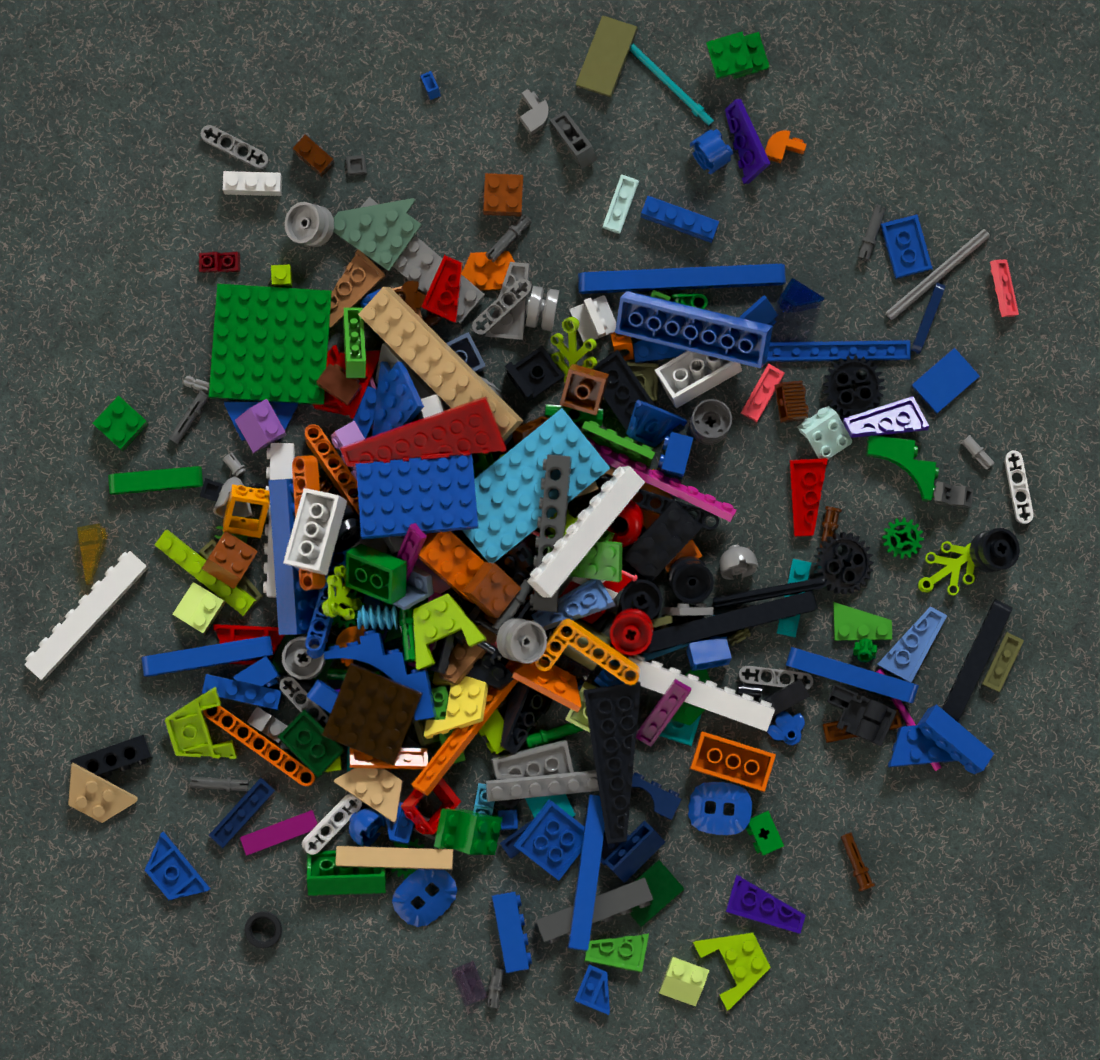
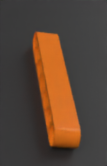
M315 424L308 425L305 429V442L341 496L347 500V505L353 507L357 513V518L360 519L358 497H350L353 493L358 494L356 479L322 429ZM311 434L318 435L316 438L309 437ZM321 449L328 450L326 453L319 452ZM337 464L338 466L336 468H331L329 465ZM344 478L347 479L348 482L341 483L339 480Z
M312 455L297 456L292 461L295 518L304 488L320 491L318 461ZM299 568L300 586L304 590H315L324 587L325 575Z
M216 706L217 713L214 716H209L207 709L203 710V714L209 720L299 784L309 787L315 782V775L309 768L222 706ZM227 716L233 719V724L230 727L223 725V720ZM241 728L248 729L249 734L246 738L239 737L238 733ZM257 739L264 741V747L260 750H257L254 746V742ZM273 750L280 752V758L276 761L270 759V753ZM289 761H293L296 764L293 772H288L285 768L286 763ZM305 772H309L312 776L309 783H303L301 780V776Z

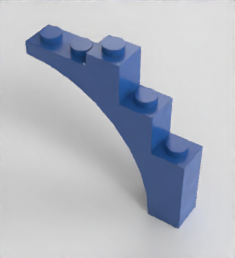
M376 630L364 632L365 636H360L361 644H358V641L347 643V647L340 648L339 645L328 647V651L324 652L326 660L346 658L362 661L380 669L394 681L422 692L423 695L414 715L415 721L437 717L428 671L414 669L409 674L407 663L404 662V652H399V649L387 651L388 655H385L382 634L376 633Z

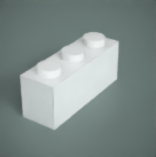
M223 171V192L229 195L281 196L282 175L281 173Z

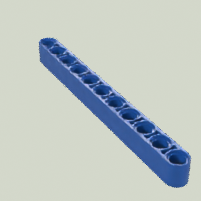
M785 264L600 271L578 274L580 294L786 284Z

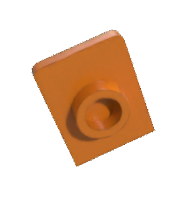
M615 332L610 333L614 352L626 349L629 351V354L623 356L625 361L634 359L631 337Z

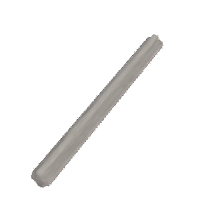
M985 229L980 231L886 312L887 317L890 320L896 318L990 237V234Z

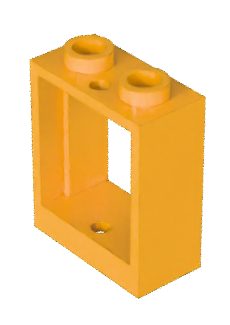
M232 484L223 519V532L227 531L232 534L261 538L270 504L269 490ZM235 501L262 505L259 520L233 516Z

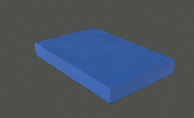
M918 215L880 225L895 279L933 269Z
M954 348L911 386L937 414L980 376Z

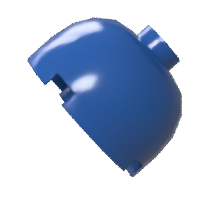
M366 808L355 812L349 819V834L352 840L360 847H364L363 845L369 847L381 834L377 833L381 825L385 827L386 819L374 809Z

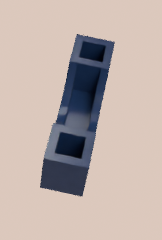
M634 772L632 787L641 788L648 792L653 800L654 812L672 820L682 800L678 797L679 793L671 789L667 792L661 789V784L655 781L648 783L644 781L645 777Z

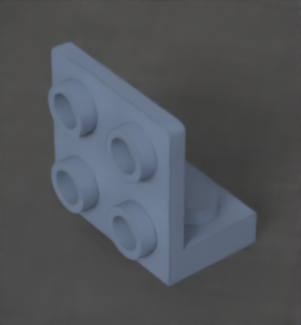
M414 565L406 584V596L393 604L406 610L433 595L432 575Z

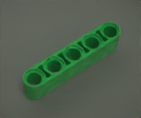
M193 466L108 475L109 494L119 495L202 487V467Z

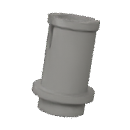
M232 452L223 458V461L233 472V476L240 477L246 472L245 466L240 464Z

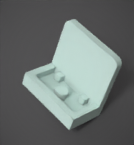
M830 406L820 409L817 414L805 419L802 424L797 426L800 433L808 439L818 459H829L852 443V439L839 415Z

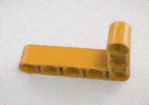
M571 619L561 621L547 640L546 649L541 657H547L550 662L547 664L542 663L540 658L536 661V666L539 670L547 671L551 669L569 644L628 685L637 683L640 676V669L637 664ZM568 626L572 629V632L565 633L562 628ZM584 637L588 640V643L581 644L578 639ZM554 641L559 642L561 647L553 648L551 643ZM600 648L604 651V654L597 655L594 650ZM616 659L620 662V665L613 666L610 664V661ZM629 670L634 671L636 676L628 677L626 672Z

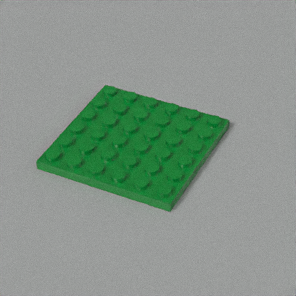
M217 284L209 398L263 401L267 399L269 402L324 405L325 390L319 387L316 382L327 368L332 291Z

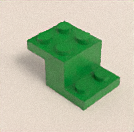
M743 32L706 42L716 79L731 75L733 79L770 69L759 32L746 36L743 35Z
M441 809L434 847L455 849L469 855H495L503 817L482 815L466 809Z

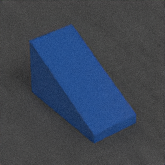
M432 72L420 75L430 100L440 97V90Z

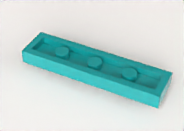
M792 559L787 584L808 580L812 563ZM796 594L786 595V596H784V598H785V597H789V596H793V595H796ZM800 615L779 620L776 634L795 638Z

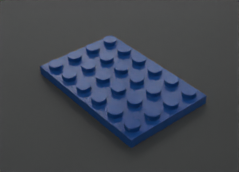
M472 454L421 460V457L410 458L409 461L399 459L390 460V463L378 461L356 464L362 539L404 536L409 526L414 523L417 524L424 534L479 528Z

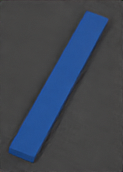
M910 340L770 342L767 362L839 361L840 358L846 361L848 355L851 360L857 355L858 361L863 356L865 361L910 360Z
M591 794L588 798L568 948L588 951L605 831L600 796Z

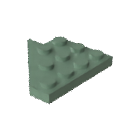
M414 198L337 212L333 218V232L379 265L391 271L422 224L407 214L416 202Z

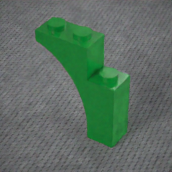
M881 436L868 437L866 456L887 460L907 472L916 483L922 501L930 502L932 497L935 498L934 489L936 486H934V479L938 478L939 467H936V462L913 459L917 457L918 446H915V440Z

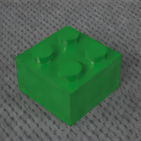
M118 395L92 424L123 452L149 423Z

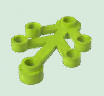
M568 317L562 322L563 330L568 333L569 349L563 343L564 338L562 334L556 333L551 336V343L560 350L553 353L551 358L564 372V382H566L571 365H577V362L588 351L595 349L597 346L596 341L589 338L584 341L583 346L577 351L576 330H578L580 323L575 317ZM564 356L569 361V366L564 362ZM592 356L584 360L583 367L592 369L597 366V360Z
M948 541L941 544L940 549L943 553L954 552L963 554L957 559L937 556L933 552L927 553L925 555L926 563H937L947 566L930 578L924 577L920 579L918 589L923 593H928L933 589L936 582L951 573L947 593L951 596L956 595L959 592L958 579L960 568L965 562H967V568L962 580L966 585L972 584L975 580L973 575L975 565L970 557L971 543L965 547L952 545ZM944 544H948L950 546V549L948 551H945L943 549ZM928 555H933L934 561L930 562L927 558ZM967 575L971 576V582L965 580ZM924 581L929 582V588L923 587ZM951 586L956 588L955 593L950 592Z
M343 565L334 568L335 575L327 577L328 599L323 602L322 609L326 616L336 617L340 615L345 620H351L355 617L354 611L361 609L362 602L359 598L350 599L346 597L351 590L345 584L342 587V577L346 581V569ZM342 603L351 608L343 609L339 607V604Z

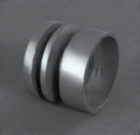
M707 399L700 402L695 407L690 419L689 429L692 436L698 442L705 445L721 442L726 437L732 424L730 409L725 403L717 399ZM708 420H710L711 423H714L712 428H710L709 425H706Z

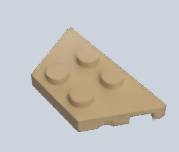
M75 763L71 764L69 806L103 823L137 802L138 799L135 795Z
M354 768L334 780V783L393 823L397 822L402 780L382 768Z

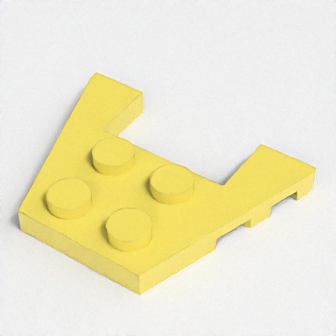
M434 672L432 683L435 686H450L445 720H426L424 737L431 739L434 738V735L440 733L443 735L449 733V730L458 727L461 729L482 722L484 719L488 684L465 676L458 685L441 679L439 677L440 673Z

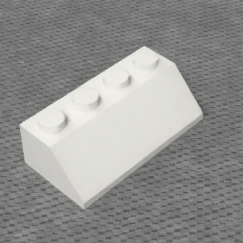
M687 351L655 369L666 394L675 408L684 405L742 371L740 363Z
M304 488L283 563L309 572L327 575L347 500L339 495Z

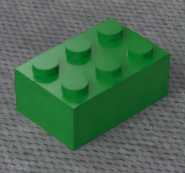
M359 544L346 552V587L391 605L406 596V561L363 544Z

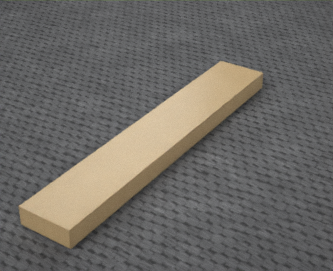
M337 846L336 866L453 870V849Z

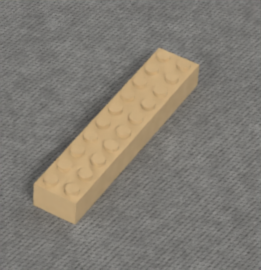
M383 287L358 314L450 408L486 396L503 441L523 422L391 287Z

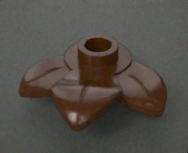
M407 281L401 288L394 291L401 295L403 300L418 315L417 308H421L426 296L417 291L419 282Z

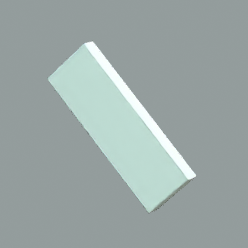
M621 174L602 226L603 229L618 234L621 233L639 180Z

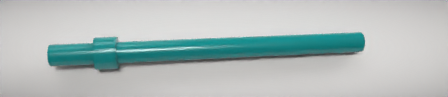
M632 43L630 51L692 109L691 112L696 117L699 116L710 126L714 120L704 111V108L700 104H696Z

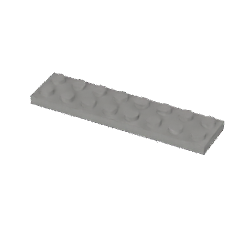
M369 197L361 207L378 205V203ZM415 235L393 267L409 281L419 282L418 288L427 295L443 258ZM462 274L457 321L460 324L485 296L482 291Z

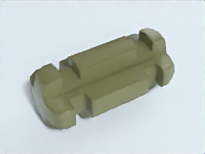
M748 628L739 630L732 634V637L729 636L727 640L731 646H734L735 643L738 644L746 639L747 636L750 637L751 633Z

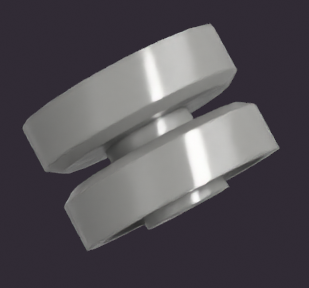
M299 202L292 206L285 218V231L288 237L294 242L312 247L322 246L328 242L334 230V219L331 212L326 207L308 202Z
M533 285L531 297H529L527 304L526 327L535 329L538 325L539 317H541L542 330L552 332L560 290L549 289L546 300H543V287Z
M512 618L505 621L500 627L496 644L504 658L520 663H533L544 654L547 646V636L540 624L530 620Z
M297 637L291 640L285 646L282 653V663L285 670L298 680H311L317 677L325 666L324 653L317 659L308 656L305 645L307 637ZM312 645L310 648L317 649L319 645ZM307 656V662H301V657Z

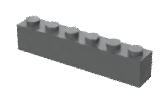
M645 877L596 896L591 928L597 926L596 922L602 919L604 923L615 919L614 915L620 912L622 916L633 912L632 908L639 905L641 909L651 905L650 901L653 900ZM574 905L536 920L544 942L549 941L552 944L561 940L559 936L567 934L568 937L570 936Z

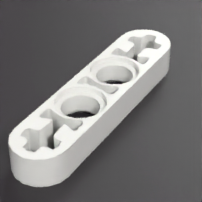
M1012 450L1006 454L1004 462L1014 514L1018 523L1028 524L1033 519V509L1023 457L1018 451ZM1011 454H1014V457H1018L1015 464L1016 468L1020 466L1021 469L1010 471V468L1014 467L1013 462L1008 460L1011 458ZM1014 473H1019L1022 476L1021 483H1014L1012 481ZM1017 492H1023L1026 495L1024 502L1016 500L1015 495ZM1027 503L1028 507H1024L1025 513H1029V517L1024 521V518L1019 516L1022 514V507L1018 509L1017 505L1022 506Z
M350 793L347 794L303 839V849L312 855L318 853L349 821L352 814L360 810L362 801ZM351 799L356 803L354 806L349 803ZM338 812H342V820L335 821L334 816ZM325 826H329V833L327 835H321V829ZM318 835L322 840L319 841L315 836ZM309 842L314 843L315 846L313 848L310 847Z

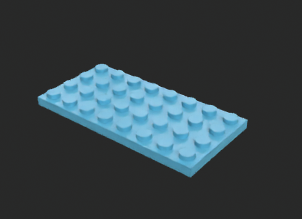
M562 408L474 479L479 528L462 531L487 562H496L537 528L538 517H542L539 501L540 497L544 496V490H541V480L546 475V470H543V460L547 459V454L572 457L568 502L610 469L608 464ZM554 470L551 473L552 480L556 481L561 478L559 470ZM553 489L549 493V498L556 500L559 497V491ZM550 509L547 512L548 518L554 515L557 510Z

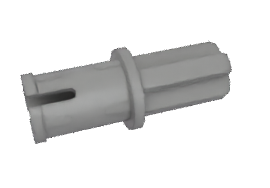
M971 435L961 442L972 454L971 457H975L986 470L994 464V461L983 450L984 447H980Z

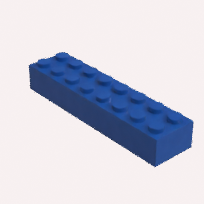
M627 291L620 297L615 333L762 368L767 362L773 326Z
M293 479L269 480L279 635L304 634L309 631L319 591L318 589L304 590L300 586L299 568L283 563L295 522ZM318 627V628L316 629V631H319V632H320V631H321V627Z

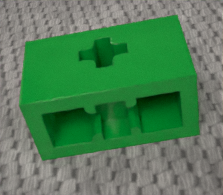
M769 811L750 818L746 831L749 836L753 835L755 839L753 846L757 854L761 853L764 856L784 847ZM760 829L768 831L767 839L764 840L763 837H759Z

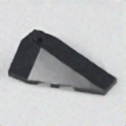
M518 681L508 694L500 746L511 754H516L528 738V732L532 727L535 728L537 726V720L549 710L553 699Z

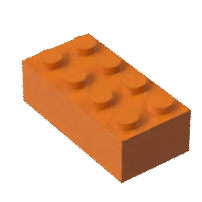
M451 531L427 533L418 558L465 601L474 604L462 591L485 562Z
M702 731L697 742L690 770L765 792L776 754Z

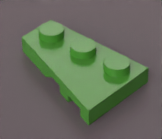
M833 602L834 641H854L864 638L870 640H892V620Z
M649 934L589 941V948L586 951L584 961L642 973Z

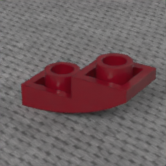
M199 253V272H240V253Z

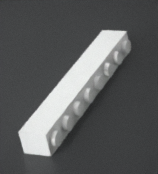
M271 443V448H267V459H270V467L266 468V478H270V480L293 479L294 443ZM269 504L266 516L269 517V524H265V536H268V543L264 545V554L268 555V562H264V574H267V582L264 581L263 593H267L268 598H276L271 510Z
M630 466L618 467L613 472L611 480L603 484L601 492L590 500L588 508L580 512L578 520L567 528L565 536L554 544L555 548L551 553L543 557L542 564L531 572V577L527 582L542 597H552L645 481Z
M131 551L128 553L124 552L118 558L119 563L115 567L111 566L104 575L106 577L102 581L98 580L91 589L93 591L88 596L85 594L78 603L80 605L75 610L71 609L65 616L66 620L62 624L58 623L52 629L53 634L49 638L45 637L39 643L40 648L36 652L32 651L25 660L27 662L24 665L40 680L44 681L148 569Z
M640 655L628 656V659L637 664L640 669L638 681L641 682L642 687L665 694L672 682L677 679L692 688L684 702L767 732L775 711L771 707L772 703L761 700L760 703L753 700V696L744 693L742 696L737 695L735 690L725 687L723 690L717 687V683L709 680L706 683L701 682L698 676L688 674V676L680 674L681 670L670 667L669 670L662 667V663L653 660L651 663L644 661L645 657ZM629 670L626 672V675L634 677L636 673Z

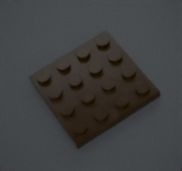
M351 663L322 736L395 765L423 693Z

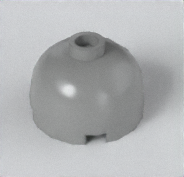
M739 545L730 546L720 557L719 561L721 576L729 580H733V576L742 574L741 578L750 576L757 571L758 567L755 554L749 548Z

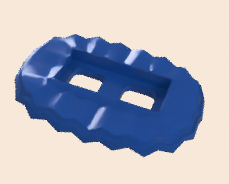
M725 782L702 783L695 787L694 792L690 795L688 816L691 824L698 831L715 835H734L742 832L750 822L752 801L749 793L741 786ZM707 801L716 802L714 814L705 813ZM725 803H733L735 805L733 816L724 815Z
M417 869L396 889L392 903L395 912L407 924L416 927L427 926L444 914L456 899L458 890L455 880L447 871ZM430 883H434L439 888V891L434 896H430L425 891V888ZM416 896H420L425 901V904L420 909H416L411 904V901Z

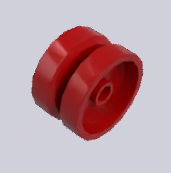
M633 608L623 610L617 614L611 625L610 639L612 645L617 651L625 655L632 656L642 653L648 648L652 640L654 630L652 620L641 610ZM631 629L632 632L635 631V633L631 634L629 633V630Z

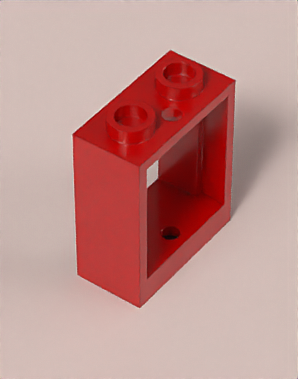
M443 778L433 789L443 804L428 822L415 807L425 794L415 789L401 805V808L405 811V816L413 821L417 831L421 834H434L438 828L441 809H456L461 803L460 799Z

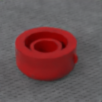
M632 500L629 501L618 515L627 521L628 526L623 530H616L610 525L606 529L614 533L612 542H621L622 547L636 542L643 528V513L636 502Z

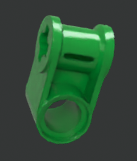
M702 294L671 295L673 302L679 303L681 301V304L695 307L694 302L696 300H702L704 306L700 309H707L708 301Z

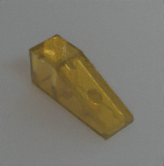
M100 523L77 527L85 581L88 586L93 584L105 546L104 539H107L106 528H102Z

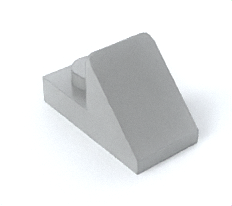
M258 706L247 721L248 724L278 743L281 741L278 736L287 727V725Z

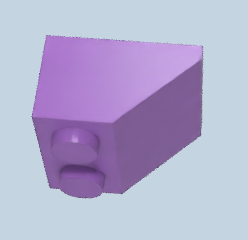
M267 399L249 408L235 419L253 453L287 435Z

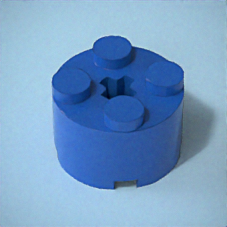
M717 129L714 131L708 130L690 142V148L694 147L695 149L692 153L703 170H710L709 174L714 173L731 161L733 151L729 145H725L722 135Z

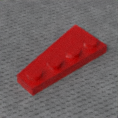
M828 458L789 461L794 537L814 536Z

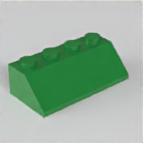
M319 851L313 855L307 853L308 896L386 893V868L336 866V851Z

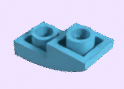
M478 783L473 812L482 815H492L495 801H487L486 784Z

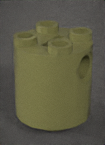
M580 619L574 620L608 645L610 644V637ZM569 628L566 633H571L572 629ZM584 637L578 639L581 644L588 643V640ZM569 644L563 651L564 655L591 671H594L598 665ZM600 648L594 650L597 655L604 654V651Z

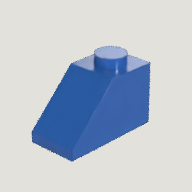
M265 656L233 678L237 681L265 687L267 685L269 688L278 682L277 678L281 676L269 657Z

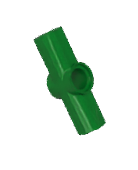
M548 404L545 406L544 417L550 418L562 408L568 416L570 411H576L579 414L578 419L572 420L575 425H583L585 421H593L602 426L603 409H600L597 415H593L565 406Z

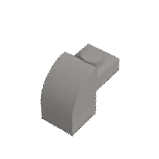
M527 89L522 92V98L531 110L520 116V121L532 136L546 124L548 120V104L546 100L538 103L540 100L535 92L531 93Z

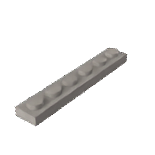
M596 770L486 781V799L488 802L599 791Z

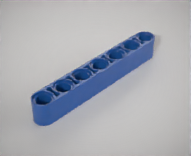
M351 548L340 553H333L328 573L325 575V585L320 589L305 642L307 654L311 658L317 659L323 655L334 617L320 613L323 610V602L328 599L325 596L328 593L327 577L335 575L334 568L343 565L346 569V552L351 550ZM339 558L344 559L342 562H336V561H335L336 559H339ZM318 627L324 628V630L320 632L316 631ZM312 645H319L317 649L310 648Z
M264 636L141 657L144 677L264 658L265 656L270 657L273 656L271 636Z
M791 647L786 666L914 704L919 685L794 647Z

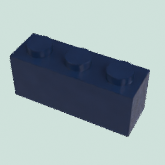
M643 821L627 837V841L622 842L603 862L625 883L665 841L646 821Z

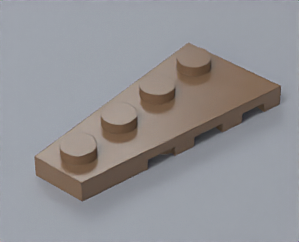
M360 250L356 251L355 256L332 291L331 329L343 318L344 308H354L385 277V274Z
M486 614L483 615L484 619L493 624L497 621V618L487 616ZM481 625L477 626V629L486 637L487 640L485 641L487 643L494 644L497 641L496 634ZM467 641L463 646L457 643L449 657L448 669L445 671V674L440 673L439 677L458 685L474 667L473 664L478 658L481 659L484 656L485 650L477 645L470 647Z

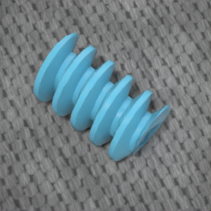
M362 605L357 615L358 629H361L363 624L364 628L368 630L371 624L372 629L375 630L379 624L381 630L384 629L385 625H387L388 630H391L394 624L397 630L398 612L395 605L392 606L391 611H389L387 605H385L383 611H381L380 605H377L375 611L372 605L369 606L368 610Z

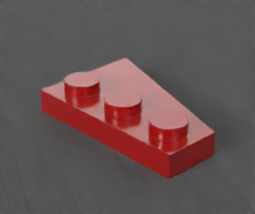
M444 255L421 308L457 323L462 262Z

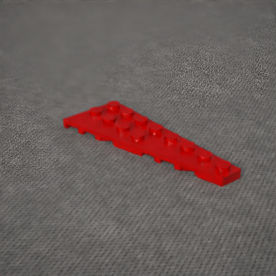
M485 396L343 446L340 450L347 467L356 466L357 463H373L378 461L390 463V460L399 459L409 461L410 458L421 457V460L454 455L464 456L474 453L506 451V446L488 399Z

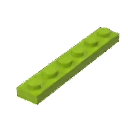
M168 529L163 532L155 543L158 549L242 616H245L256 602L252 596L238 585L233 589L202 570L201 568L206 560Z

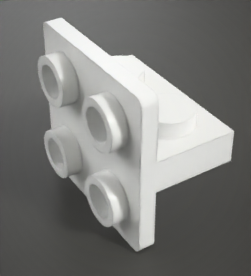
M604 295L593 300L590 297L584 300L583 304L570 309L572 317L579 320L578 332L583 343L589 338L596 340L615 332L616 321Z

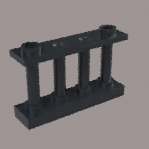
M526 600L525 604L521 605L524 609L519 616L514 615L513 618L526 620L529 614H533L536 611L533 610V606H530V600ZM475 605L468 618L476 626L481 625L497 635V629L494 630L492 628L494 624L484 619L483 615L485 613ZM463 630L456 633V642L463 646L467 641ZM486 641L477 644V646L492 654V664L496 665L498 661L503 660L504 657L499 652L498 647L496 648Z

